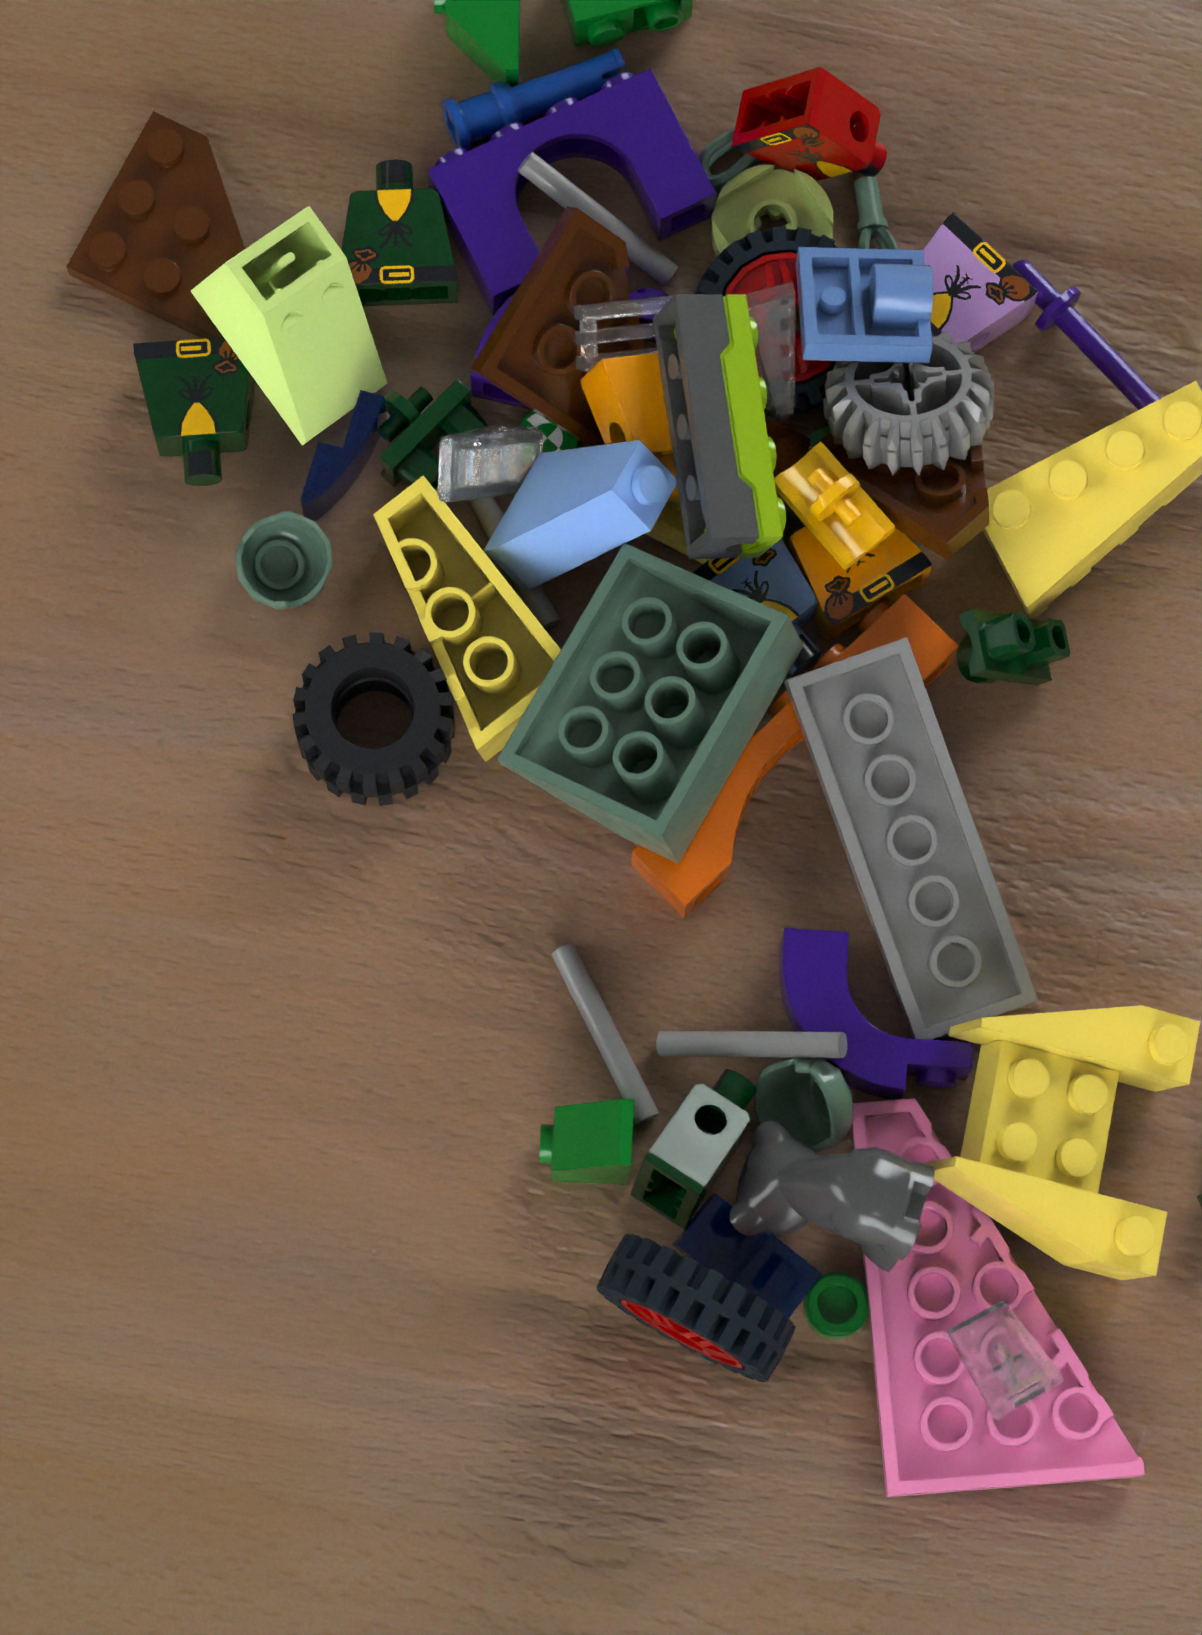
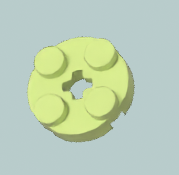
M757 165L743 170L729 180L721 189L712 213L711 242L716 256L734 241H738L747 234L760 230L762 224L759 218L766 214L772 220H778L783 217L788 222L785 225L786 229L796 230L798 227L812 230L811 234L819 237L824 234L833 239V208L829 197L816 180L796 169L792 173L784 169H774V165Z

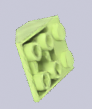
M310 206L225 262L191 290L193 296L301 445L307 443L387 384L347 258Z

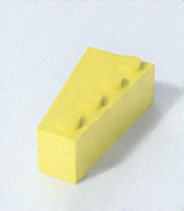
M1197 381L1172 392L987 489L989 525L983 529V532L1029 619L1038 618L1048 609V605L1068 587H1073L1091 571V567L1118 544H1123L1161 506H1166L1202 475V390Z
M423 475L373 515L412 600L424 632L447 678V684L459 707L475 748L483 760L487 762L506 745L561 649Z

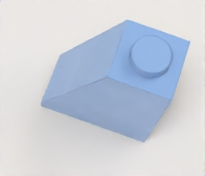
M640 440L539 453L483 551L522 590L533 589L651 531L676 487L677 480Z

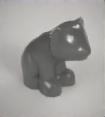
M767 1121L760 1124L755 1130L753 1146L740 1173L736 1203L731 1208L730 1222L741 1234L752 1236L760 1232L787 1234L803 1228L811 1221L826 1230L860 1244L866 1257L878 1268L889 1272L898 1260L903 1261L909 1254L921 1227L920 1218L924 1203L933 1186L934 1167L910 1161L893 1152L877 1147L855 1148L848 1154H824L817 1156L816 1152L807 1144L792 1138L782 1124L776 1121Z

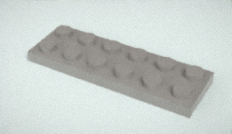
M905 637L785 680V687L912 1039L932 1040L949 1034L951 1026L979 1018L996 1017L1037 1002L1036 993L908 638Z

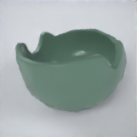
M281 511L251 525L242 535V540L238 544L235 553L237 575L241 585L255 602L277 610L299 607L314 599L323 590L333 568L330 540L318 524L311 519L287 511Z
M789 1058L770 1064L763 1069L755 1084L757 1092L754 1095V1110L760 1124L767 1121H776L782 1124L792 1138L804 1142L816 1153L839 1144L843 1137L848 1134L853 1121L852 1092L840 1069L822 1058Z

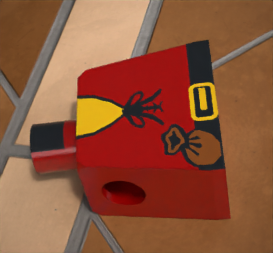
M821 67L752 87L742 92L731 147L792 173H794V169L808 174L816 181L853 171L864 177H874L883 168L887 158L885 145L876 141L881 118L879 108Z

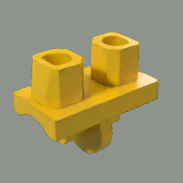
M822 442L815 445L796 464L774 478L776 492L845 571L895 530V525L861 488L858 480L847 472Z

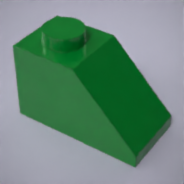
M434 0V14L446 15L447 37L494 82H508L510 86L519 84L520 0Z
M616 1099L556 1106L554 1125L541 1124L539 1163L552 1164L551 1180L557 1182L629 1185L634 1100Z

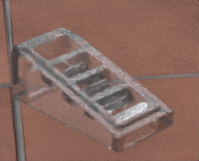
M793 282L751 292L746 295L749 317L755 320L758 329L755 357L758 376L764 379L767 388L766 408L768 416L779 423L786 421L793 414V407L795 406V290Z
M498 423L442 437L439 454V501L455 502L517 493L532 465L538 458L539 453H542L543 432L541 429Z

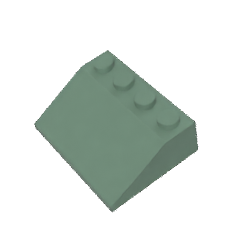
M624 543L497 760L504 767L621 837L679 864L801 652L803 644L788 615Z

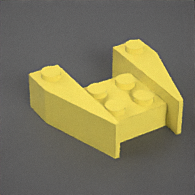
M1139 1005L984 1017L951 1026L949 1036L981 1045L961 1156L926 1162L925 1164L934 1167V1180L1064 1266L1118 1280L1156 1276L1167 1211L1098 1194L1118 1082L1153 1092L1189 1085L1200 1021Z

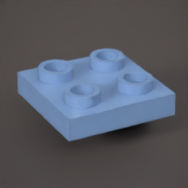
M798 247L795 265L803 360L930 362L933 348L930 324L933 305V273L931 266L924 263L923 250Z

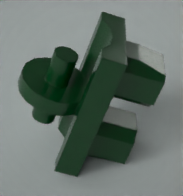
M458 378L422 414L420 413L433 401V397L421 386L408 399L392 390L382 399V404L390 414V417L377 429L378 433L387 442L391 443L405 430L379 456V460L385 467L381 471V476L394 488L401 481L410 486L423 475L435 490L444 482L449 475V467L431 452L444 437L465 456L472 454L487 439L489 426L471 405V390Z
M972 609L959 614L960 624L967 631V634L959 644L957 664L961 674L971 682L988 684L996 680L1037 686L1052 680L1049 664L1070 656L1066 628L1062 620L1049 618L1040 622V620L1029 619L1023 613L1011 612L1001 614Z

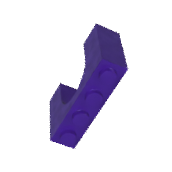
M651 69L635 76L630 72L619 74L608 80L599 92L580 101L574 97L562 100L553 105L546 112L545 117L525 126L522 123L507 125L498 130L491 137L490 142L470 151L466 148L452 150L439 158L435 163V167L428 169L429 188L438 190L445 224L493 316L507 299L518 290L540 253L517 206L522 189L528 182V179L517 170L532 151L548 164L566 158H589L605 163L615 169L629 183L659 241L711 218L716 204V191Z

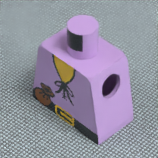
M955 212L951 213L923 249L924 263L931 266L933 273V305L930 318L931 334L936 337L943 332L949 331L954 343L969 341L971 351L975 353L1026 319L1032 313L1038 290Z

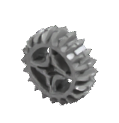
M946 331L936 337L932 336L933 348L929 363L836 361L833 370L827 372L825 398L823 399L824 417L828 420V427H830V433L834 438V444L843 445L848 459L863 457L868 469H873L882 463L887 464L892 475L901 467H913L919 475L923 466L929 464L944 470L949 456L966 460L970 446L982 445L983 435L986 433L985 429L990 428L991 420L994 416V382L991 381V373L988 372V368L985 365L984 356L974 354L971 351L969 341L954 343L949 331Z

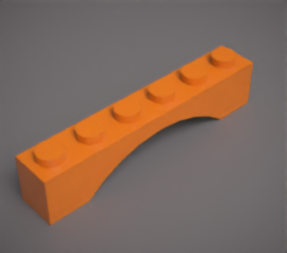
M904 593L891 607L885 601L876 605L858 625V628L863 633L846 649L840 643L833 646L816 663L813 670L907 637L925 688H927L953 664L959 645ZM787 690L768 710V713L773 718L756 734L752 735L680 863L677 864L635 844L637 847L632 850L631 866L684 919L730 876L734 841L747 805L760 782L783 755L804 740Z

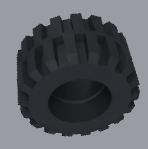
M369 632L370 642L358 644L356 634L342 638L343 649L335 652L329 645L319 652L321 663L317 667L310 663L302 673L303 687H296L293 722L302 758L306 759L309 771L317 781L323 779L326 782L328 791L338 797L343 792L351 794L352 803L366 805L367 797H376L379 800V806L393 804L392 795L403 792L407 800L419 794L418 784L426 781L430 785L439 776V764L441 762L446 764L452 752L451 739L455 738V720L452 694L448 690L447 678L441 667L438 669L433 667L432 656L422 648L417 653L413 652L410 641L397 636L394 644L385 643L383 633ZM371 691H383L401 698L410 707L412 723L406 733L396 742L374 749L356 746L342 737L337 729V719L343 707L360 694Z

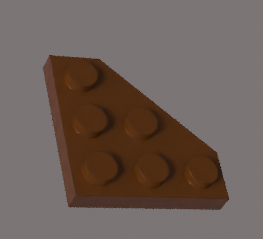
M153 111L66 266L70 276L202 339L223 336L193 296L191 290L225 262L245 249L208 137Z
M567 206L471 367V370L587 447L605 445L583 392L580 380L602 359L645 353L637 304L631 303L625 268L630 267L626 242L580 209Z
M830 432L815 444L817 445L819 442H822L847 472L858 480L861 488L889 518L897 530L946 560L950 559L989 525V501L985 483L982 445L970 446L966 460L949 456L944 470L929 464L923 466L919 475L913 467H901L892 475L887 464L882 463L873 469H868L863 457L848 459L846 449L843 445L834 444V438ZM812 446L808 451H806V452L803 454V457H804L814 446Z

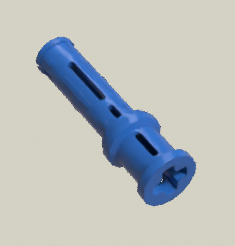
M615 48L609 50L608 53L514 86H510L508 82L502 83L498 81L490 84L489 91L457 103L452 98L441 102V107L452 142L456 149L466 148L470 150V143L492 136L507 125L513 123L523 124L525 120L545 114L553 105L562 100L574 97L580 101L599 92L608 80L622 74L620 68L625 67L624 60L619 50Z

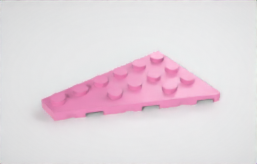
M915 1098L852 1103L853 1121L851 1124L853 1150L855 1148L877 1147L922 1164L952 1157L947 1148L941 1144L931 1128L932 1124ZM933 1180V1186L926 1197L922 1210L919 1233L904 1260H898L893 1269L887 1272L878 1268L863 1253L886 1498L1144 1476V1461L1135 1453L1113 1418L1114 1414L1103 1396L1099 1395L1088 1378V1372L1061 1329H1057L1035 1294V1288L1027 1275L1018 1267L1010 1254V1248L991 1218L936 1180Z

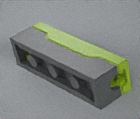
M675 294L653 317V325L688 559L736 558L737 556H740V558H757L783 538L786 523L785 506L782 499L777 497L773 474L777 459L776 447L773 439L767 435L764 415L767 404V388L764 379L758 376L755 357L758 343L757 324L753 317H749L746 294H727L724 297L722 294Z

